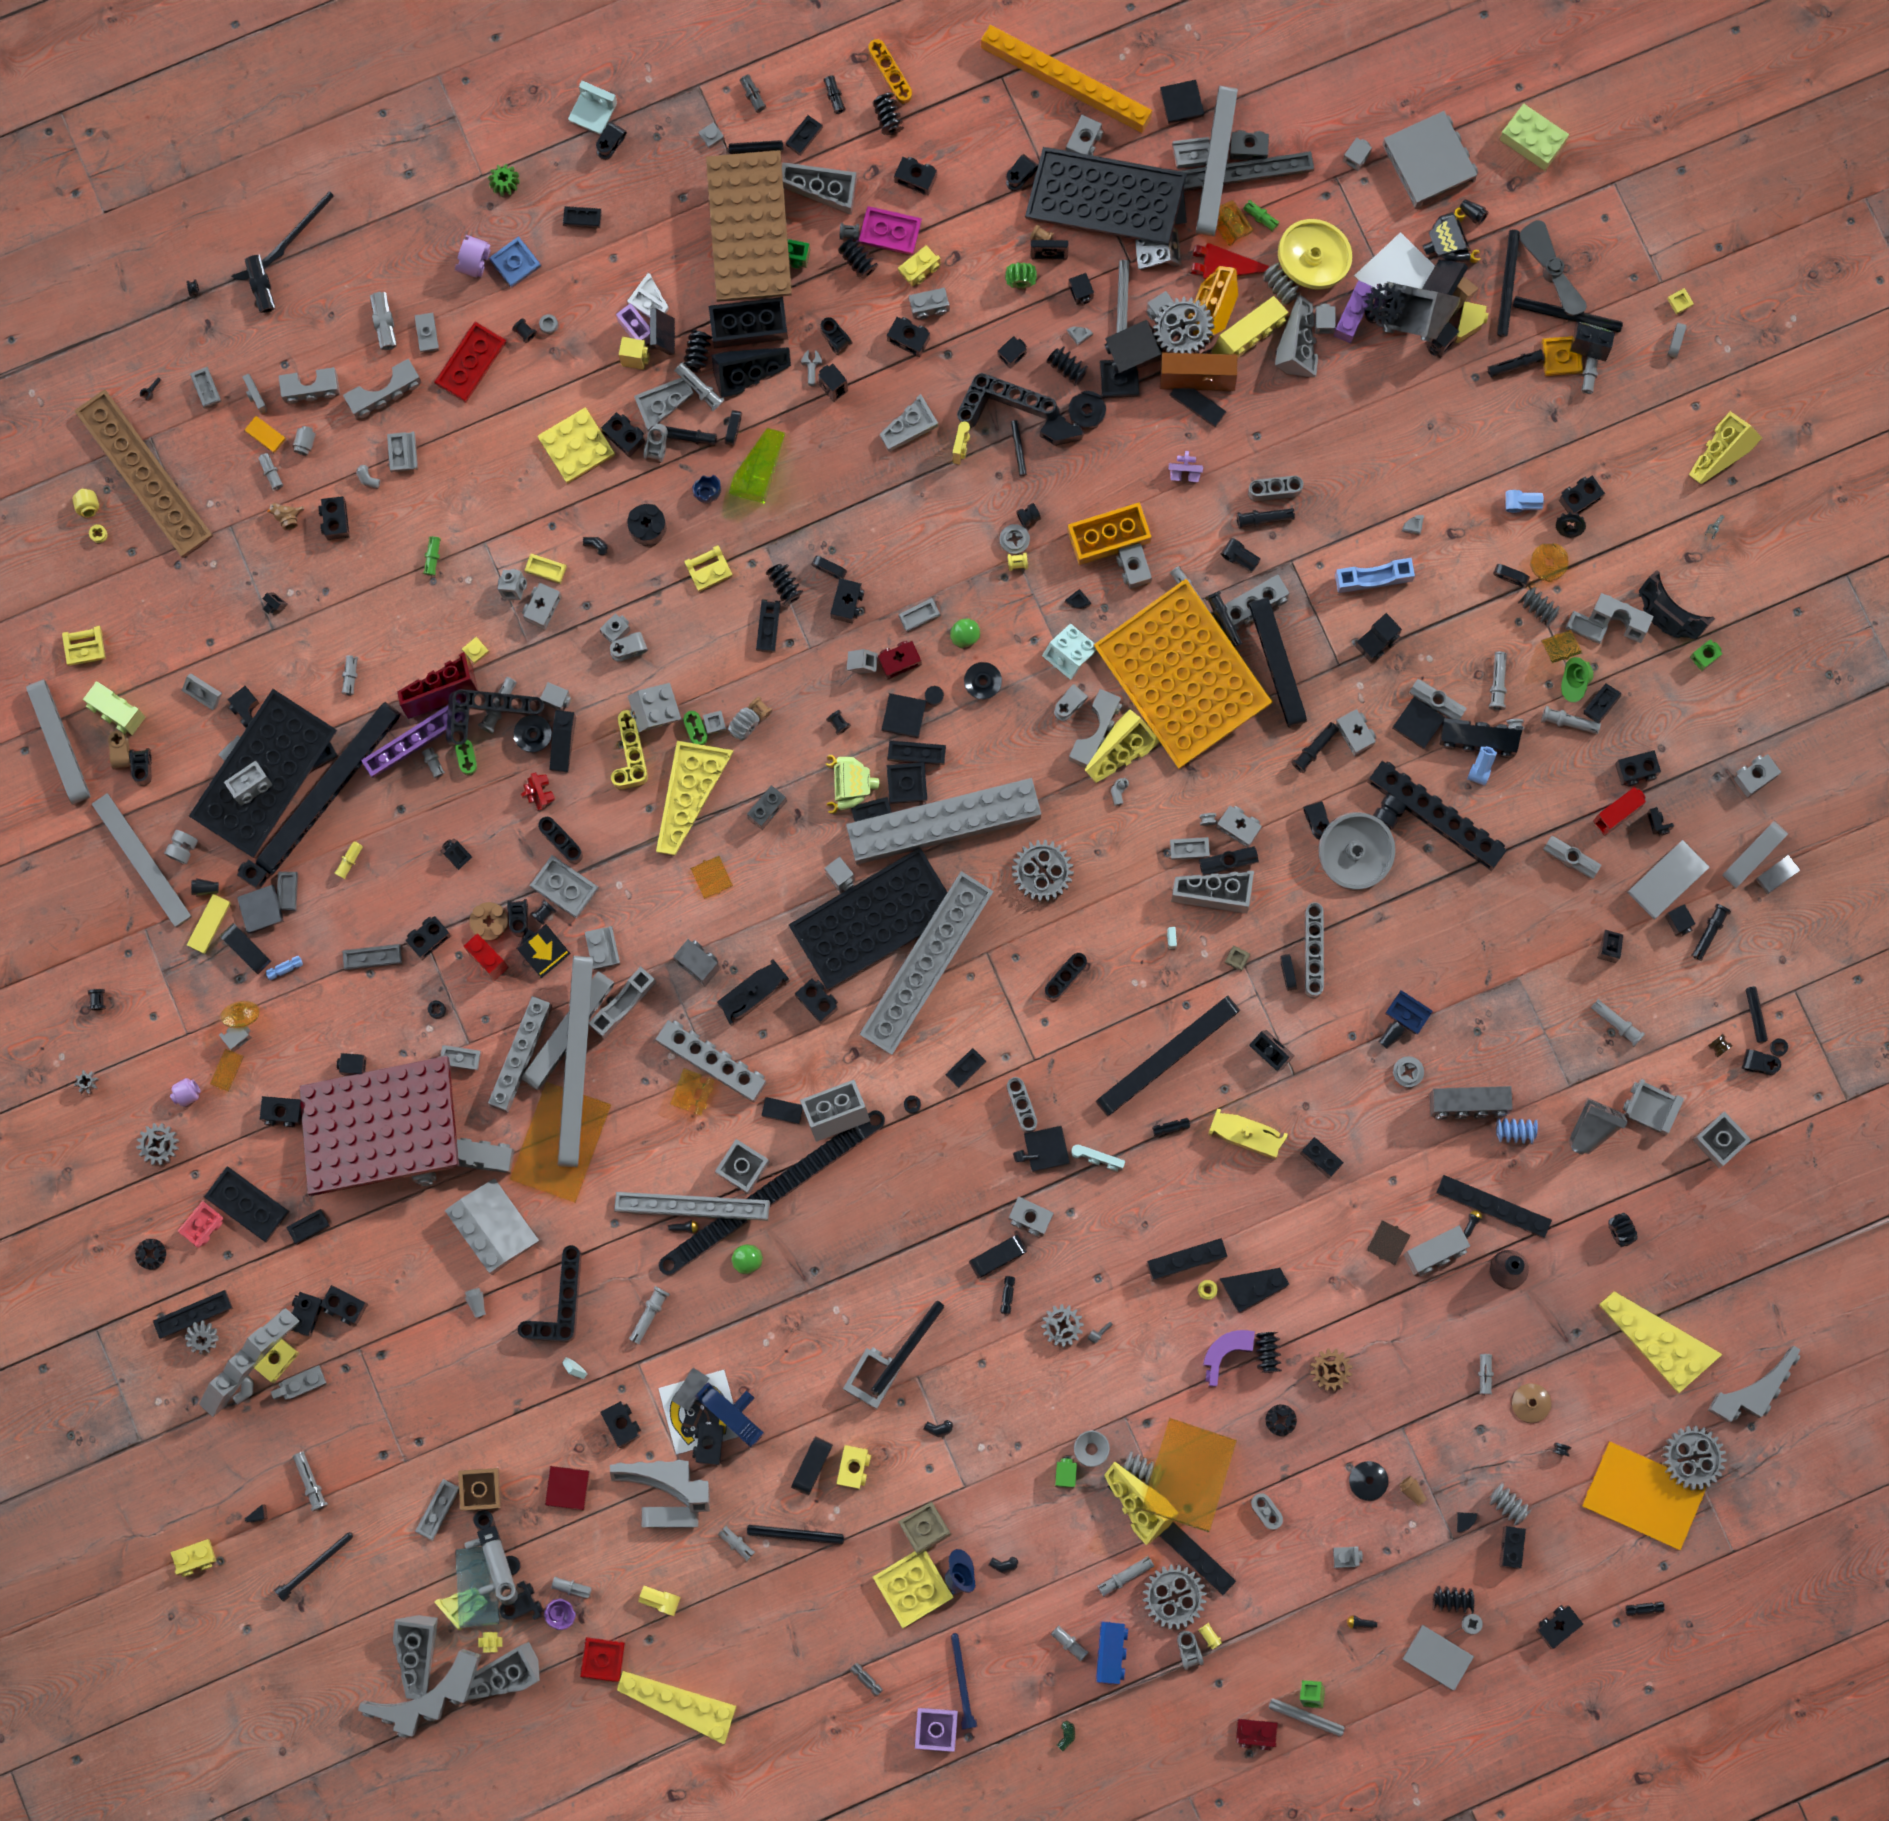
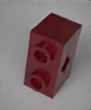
M906 640L900 642L896 648L884 649L878 655V661L887 680L922 665L921 658L913 641L908 642ZM899 655V657L902 658V661L899 662L898 659L896 660V656Z

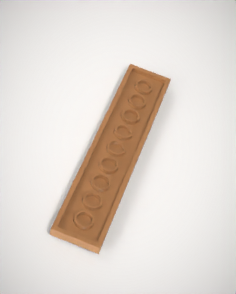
M105 389L74 410L182 558L213 537Z

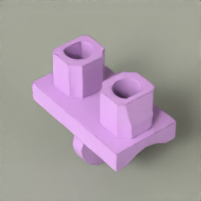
M1185 451V456H1177V461L1184 462V464L1169 463L1168 469L1170 470L1171 480L1181 481L1182 471H1189L1188 481L1199 482L1200 473L1203 472V465L1188 464V462L1196 463V457H1189V451Z

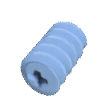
M1497 1118L1496 1135L1499 1142H1502L1503 1138L1506 1137L1507 1143H1509L1512 1137L1515 1143L1521 1138L1522 1143L1525 1144L1527 1138H1529L1530 1144H1533L1534 1139L1537 1137V1120L1532 1125L1530 1119L1524 1124L1523 1119H1519L1518 1123H1516V1120L1512 1118L1509 1123L1508 1119L1504 1118L1501 1123L1500 1118Z

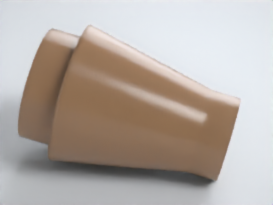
M1409 1476L1399 1484L1401 1487L1400 1491L1414 1501L1417 1506L1427 1500L1416 1478L1413 1479L1412 1476Z

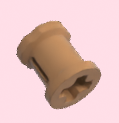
M1036 225L1031 233L1030 240H1052L1054 233H1048L1041 229L1040 225Z
M758 696L749 704L748 708L752 709L762 722L772 713L773 709L768 708L761 701L762 698Z

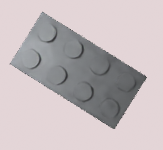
M1511 1086L1436 1088L1429 1093L1430 1117H1435L1436 1120H1444L1449 1116H1455V1119H1466V1116L1474 1115L1475 1119L1486 1118L1488 1115H1493L1494 1118H1504L1505 1115H1508L1513 1110Z

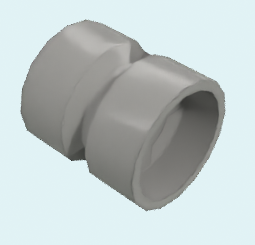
M175 830L171 838L173 843L168 844L164 854L180 863L187 864L191 856L190 850H194L198 840L189 834Z

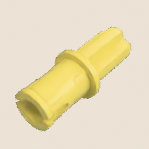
M352 842L345 856H342L343 860L335 874L344 879L346 878L352 865L356 864L354 862L363 848L361 844Z

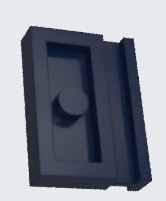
M1400 990L1385 1014L1418 1035L1433 1011Z

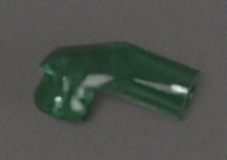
M1064 1721L1061 1724L1064 1737L1057 1743V1746L1062 1751L1075 1740V1726L1069 1721Z

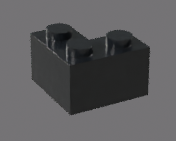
M1385 613L1356 642L1355 647L1370 663L1374 659L1378 661L1385 654L1383 651L1389 647L1391 649L1399 642L1398 639L1401 637L1402 629Z

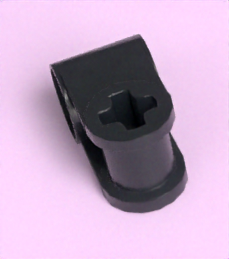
M609 122L596 142L598 157L603 160L610 159L625 139L627 131Z
M1022 154L1007 172L1006 185L1011 191L1021 189L1027 180L1035 174L1038 164L1025 154Z
M826 317L821 321V334L837 355L841 349L853 344L850 337L842 330L836 320ZM826 325H832L834 329L832 331H826L824 327Z
M150 748L142 751L131 749L129 752L131 776L138 785L146 786L152 779ZM145 772L144 778L137 779L139 773Z
M1322 801L1303 806L1312 834L1319 840L1323 832L1318 830V826L1326 829L1330 824Z
M524 899L523 901L516 902L508 900L507 909L510 930L516 937H523L528 928V900ZM517 923L524 924L523 928L518 931L514 930V926Z
M1746 1049L1742 1064L1743 1070L1766 1075H1774L1780 1070L1781 1061L1778 1057ZM1771 1061L1773 1062V1065L1776 1066L1772 1070H1770V1066L1767 1065Z

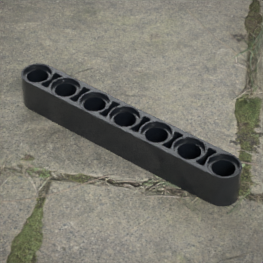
M1268 597L1250 602V611L1286 724L1290 728L1306 723V713Z

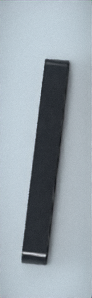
M1229 995L1226 996L1095 1102L1107 1117L1110 1116L1241 1010Z

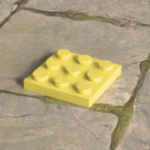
M586 407L537 436L567 484L615 456L614 451Z
M914 1551L873 1576L902 1628L954 1598L926 1551L919 1555Z

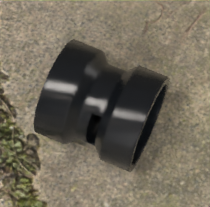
M1034 503L1029 504L1025 510L1019 509L1016 511L1018 519L1024 528L1029 526L1030 522L1041 520L1040 513Z

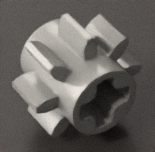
M82 1070V1075L75 1076L78 1079V1083H75L74 1086L81 1087L79 1089L80 1093L86 1090L88 1094H91V1090L98 1089L96 1082L99 1079L93 1078L94 1072L91 1071L88 1075L86 1071ZM86 1079L90 1080V1082L87 1083L88 1086H85L83 1084L86 1082Z

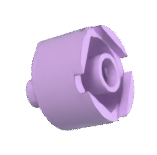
M466 235V240H463L457 259L460 261L459 264H456L455 271L475 278L482 277L485 268V262L483 261L484 259L488 260L491 251L488 242Z

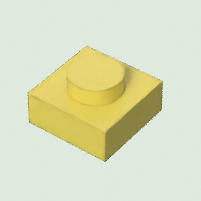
M1685 288L1667 298L1676 315L1694 305Z
M477 637L462 648L463 652L466 653L474 664L489 653L488 649Z

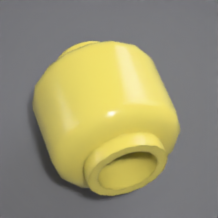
M80 489L74 494L72 500L76 513L85 518L94 516L99 510L96 493L89 489Z

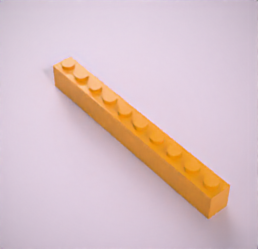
M989 25L981 39V48L1142 134L1152 118V110L992 25Z

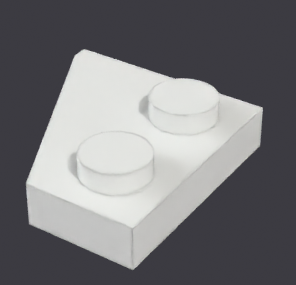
M649 273L627 301L628 304L631 303L635 309L649 318L650 309L657 308L664 313L669 310L667 303Z

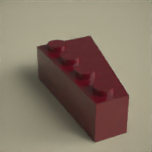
M465 652L459 655L460 658L455 661L449 660L444 663L445 667L440 670L429 672L425 679H418L397 691L399 704L408 719L447 705L449 695L454 691L462 689L478 691L473 665ZM457 694L456 700L463 699L462 695Z

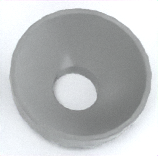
M1086 1431L1079 1435L1075 1441V1456L1085 1466H1098L1109 1455V1442L1098 1431ZM1090 1443L1097 1446V1453L1094 1455L1087 1454L1085 1450L1086 1446Z

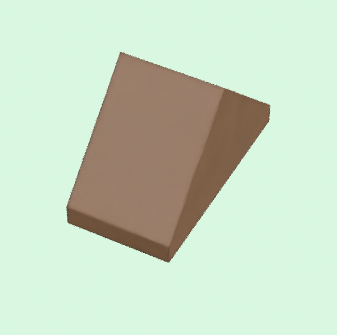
M1466 277L1461 279L1452 295L1460 297L1459 305L1453 316L1463 307L1464 302H1468L1479 289Z

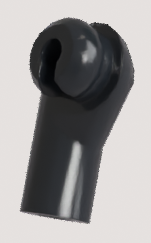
M945 1420L943 1424L936 1426L927 1421L923 1430L936 1437H942L951 1433L953 1423Z
M992 1557L988 1566L1005 1574L1014 1571L1019 1562L1016 1557H1010L1009 1560L1004 1562Z

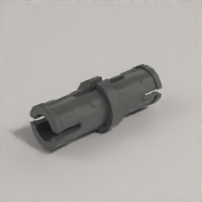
M748 74L741 77L740 82L746 91V97L750 99L756 113L766 109V105L760 96V90L755 87L751 76Z

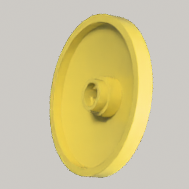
M1306 219L1294 223L1284 232L1278 246V259L1287 276L1297 284L1310 289H1326L1337 285L1344 279L1352 263V250L1348 239L1337 227L1326 221Z

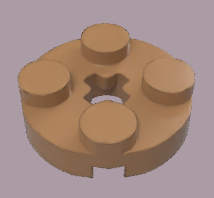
M485 902L474 907L469 923L475 935L478 933L485 941H494L506 932L509 921L506 912L500 905ZM487 917H491L494 920V923H491L489 927L484 923Z

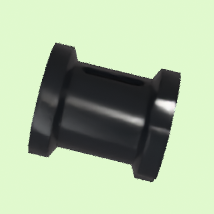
M524 318L517 321L512 327V331L517 332L523 338L524 343L531 341L537 334L535 329L532 330L526 324Z
M840 710L835 711L826 719L827 722L833 725L837 735L842 734L851 726L850 723L844 720Z
M543 900L542 905L535 912H532L531 915L540 924L544 925L545 920L552 913L555 914L556 910Z
M105 989L87 990V993L90 995L88 1010H105L106 1006L103 1003Z

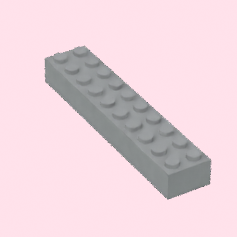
M1029 778L849 823L846 826L855 863L858 865L914 851L919 847L922 849L1041 819V810L1033 780Z

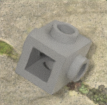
M503 570L501 577L498 579L499 593L503 599L521 600L523 591L527 587V580L519 570Z

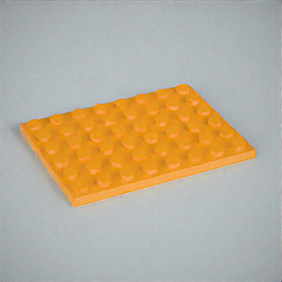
M1187 579L1181 581L1094 644L1096 650L1178 769L1185 766L1273 703Z

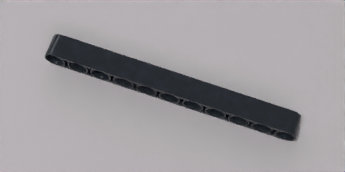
M384 702L376 710L256 860V864L270 875H273L361 767L363 764L361 760L374 751L401 716L399 711L387 702Z

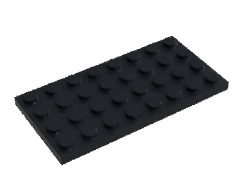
M1043 147L1025 218L1170 245L1187 173Z
M272 688L191 811L189 817L254 858L338 730ZM254 761H257L273 785L267 791L254 797L249 803L240 806L224 782Z
M919 847L788 924L828 991L920 937L948 892Z

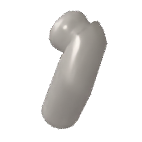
M360 465L356 471L360 482L363 485L378 489L380 479L370 477L368 473L369 468L366 465Z

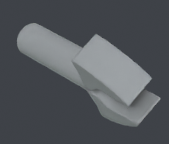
M807 350L801 364L808 366V385L814 386L815 367L818 364L822 365V360L815 350V359L811 362L808 359L809 350Z

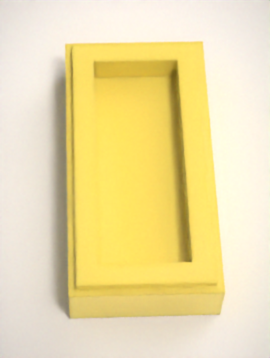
M530 554L524 571L525 573L561 584L567 566Z

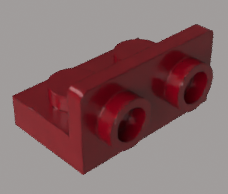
M1238 1719L1235 1743H1240L1242 1748L1251 1749L1252 1745H1260L1261 1750L1271 1751L1272 1747H1276L1278 1723Z

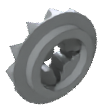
M1009 525L1000 534V544L1003 550L1009 554L1018 555L1026 550L1030 542L1028 531L1021 525ZM1013 533L1016 535V538H1020L1017 541V546L1012 541H1009L1012 539Z
M1403 1057L1394 1065V1078L1401 1086L1408 1088L1416 1086L1424 1077L1423 1065L1414 1057ZM1405 1066L1408 1069L1416 1068L1411 1073L1412 1079L1408 1075L1401 1076L1405 1072Z

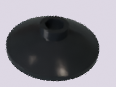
M978 662L966 671L964 685L967 692L974 698L989 699L999 692L1002 685V676L993 664ZM984 679L987 683L985 685H981L979 683L980 680Z
M538 715L523 717L514 728L516 744L527 752L543 750L547 747L552 737L549 723ZM532 732L537 733V736L535 738L530 737V734Z
M1361 1462L1351 1471L1349 1485L1352 1492L1358 1498L1366 1501L1376 1500L1388 1488V1475L1385 1469L1376 1462ZM1367 1477H1371L1373 1479L1372 1484L1366 1483Z

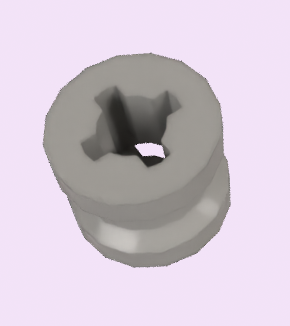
M1469 1614L1462 1619L1461 1626L1466 1633L1476 1634L1481 1631L1483 1622L1478 1615Z

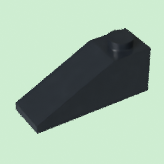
M555 710L549 770L569 772L576 724L574 712Z

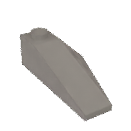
M1301 295L1297 296L1277 348L1275 366L1286 374L1316 377L1318 355L1314 354L1313 345L1316 344V337H1313L1312 327L1314 326L1313 306L1311 302Z
M417 1615L395 1619L393 1643L396 1647L397 1660L402 1673L401 1678L406 1698L416 1699L428 1692L438 1618Z

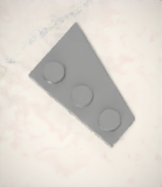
M679 378L635 395L634 398L646 428L650 431L655 424L661 422L693 396L694 393L691 386L683 378Z
M920 394L916 401L904 410L901 416L894 419L880 433V437L890 452L939 427Z

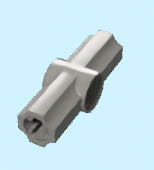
M376 292L370 295V300L374 313L372 315L373 323L378 334L380 349L392 350L397 346L393 330L394 321L389 310L386 292Z
M1417 679L1409 694L1450 719L1460 720L1467 709L1449 698L1443 691L1434 689L1420 679ZM1439 697L1443 703L1435 704L1433 698Z
M1554 836L1550 837L1543 851L1562 861L1565 866L1574 868L1592 880L1601 867L1600 863L1581 853L1578 848L1571 847ZM1572 853L1576 855L1577 861H1570L1568 859V854Z

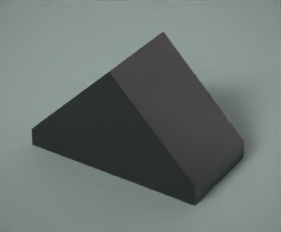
M1605 930L1597 958L1617 963L1621 957L1623 934Z

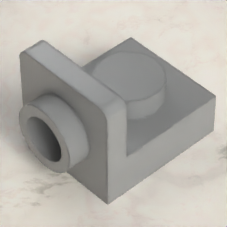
M1358 1547L1333 1548L1334 1568L1359 1567V1563L1363 1562L1362 1551H1359Z

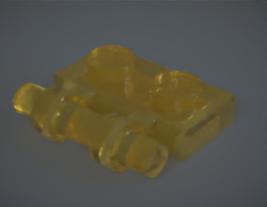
M684 1068L670 1105L688 1112L690 1106L694 1105L696 1106L694 1114L701 1116L703 1110H706V1102L709 1094L714 1089L712 1086L715 1080L707 1077L706 1083H701V1074ZM697 1088L703 1090L699 1100L694 1099Z

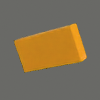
M257 416L244 429L246 433L274 454L286 440L283 435Z

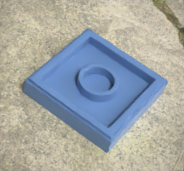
M519 236L489 257L491 263L511 288L541 267V264Z

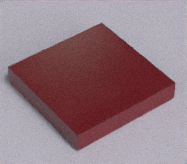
M550 1466L545 1505L585 1510L590 1471Z

